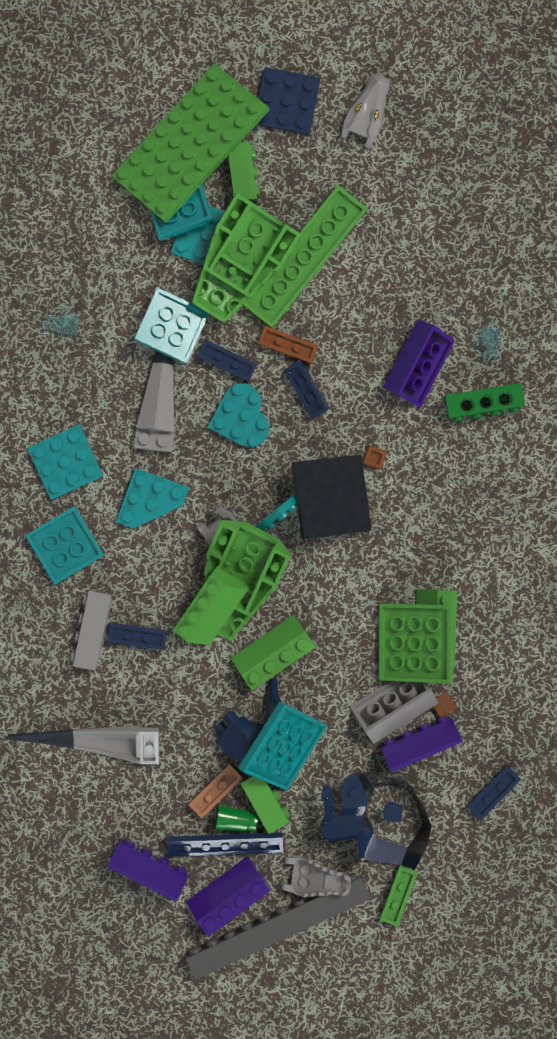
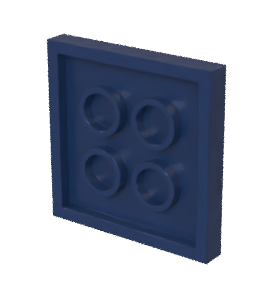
M264 67L258 99L267 105L270 110L257 125L310 135L321 78Z

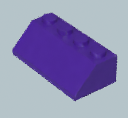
M417 320L383 388L421 408L455 340L435 325Z
M445 715L437 718L434 724L429 725V723L420 725L418 727L419 730L413 733L409 730L400 734L401 738L394 740L390 738L383 741V745L380 748L390 771L394 772L462 743L463 740L451 717L447 718Z
M121 839L107 867L177 902L189 876L186 873L187 870L179 865H176V867L170 865V861L162 856H159V858L153 856V852L149 849L135 847V843L129 839Z
M247 856L187 900L186 903L196 922L207 937H209L270 892L271 887Z

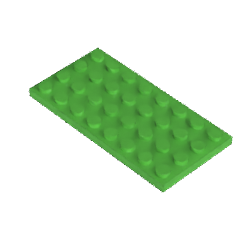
M214 63L112 174V177L161 220L167 223L270 109Z

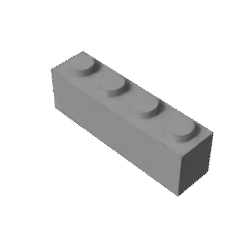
M89 590L88 594L85 593L83 605H86L85 611L81 612L79 623L82 624L81 630L77 631L75 642L78 644L76 650H73L71 655V661H74L73 666L94 671L98 669L113 598L112 594Z

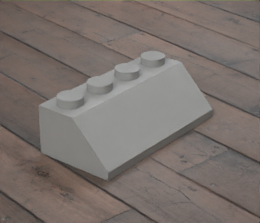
M389 681L350 707L372 743L375 744L438 704V701L425 682Z

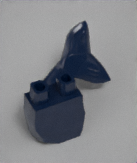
M271 678L267 687L266 718L263 724L252 723L244 716L238 717L232 710L225 714L223 717L224 721L214 728L219 736L216 742L226 755L240 763L273 713L274 708L281 701L276 678Z

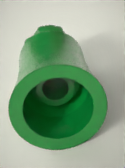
M219 803L214 830L255 832L258 814Z

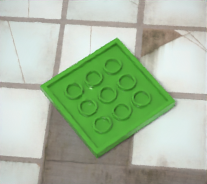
M379 604V680L453 683L454 605Z

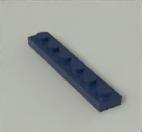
M283 833L167 837L168 857L283 853Z

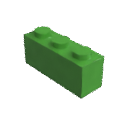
M242 142L229 154L233 196L238 193L252 203L257 202V197H260V187L255 185V178H258L257 166H253L252 160L256 159L255 147H251L250 142Z
M249 776L241 781V785L268 834L288 824L290 814L285 806L281 807L279 803L281 798L277 790L272 791L270 783L254 776Z

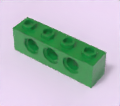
M522 383L444 396L447 419H452L453 422L464 420V416H471L472 419L481 418L483 413L489 412L490 416L500 415L502 410L508 409L509 413L521 411V407L525 406ZM500 395H505L508 398L507 405L500 404ZM481 398L488 399V408L481 407ZM463 401L470 403L471 408L469 411L462 410L461 403Z

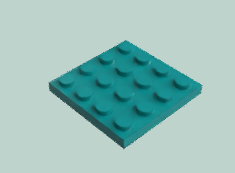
M279 701L238 769L279 788L288 790L328 725Z

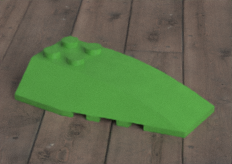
M236 193L216 225L192 303L225 323L262 284H265L282 267L302 234Z
M220 521L207 551V562L204 570V584L218 566L249 588L218 633V635L229 641H232L277 588L291 558L290 552L280 539L244 521Z

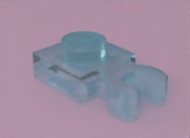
M60 314V318L56 319L53 315H46L47 319L53 320L51 326L45 325L47 330L58 328V334L78 335L79 316Z
M482 327L481 346L486 347L482 356L483 360L487 359L488 353L493 354V361L497 360L498 353L495 347H501L502 328Z

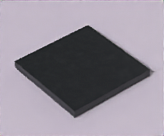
M362 454L291 462L302 539L372 530Z

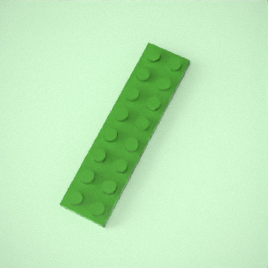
M338 185L301 230L300 234L302 235L282 267L242 305L269 327L273 328L367 212L368 208Z

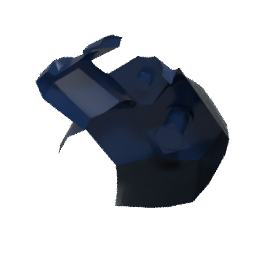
M365 773L350 774L345 778V782L341 786L343 810L337 816L333 814L332 789L330 785L323 787L321 801L324 802V818L321 823V830L324 839L333 843L358 837L357 848L363 862L368 860L398 864L415 871L428 845L432 825L424 806L405 779ZM380 786H396L406 789L412 795L423 823L408 848L384 841L374 835V828L367 817L374 789ZM395 802L386 803L383 820L401 822L403 805Z

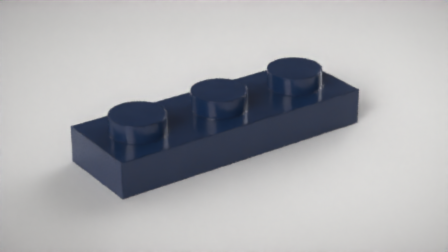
M206 339L197 356L247 382L250 381L257 367V364Z
M301 360L283 370L312 419L330 409Z
M110 623L107 642L165 650L167 631Z
M506 765L467 807L482 820L521 778Z

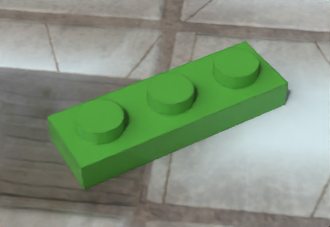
M399 865L379 918L381 921L398 927L418 874L416 870L414 871Z

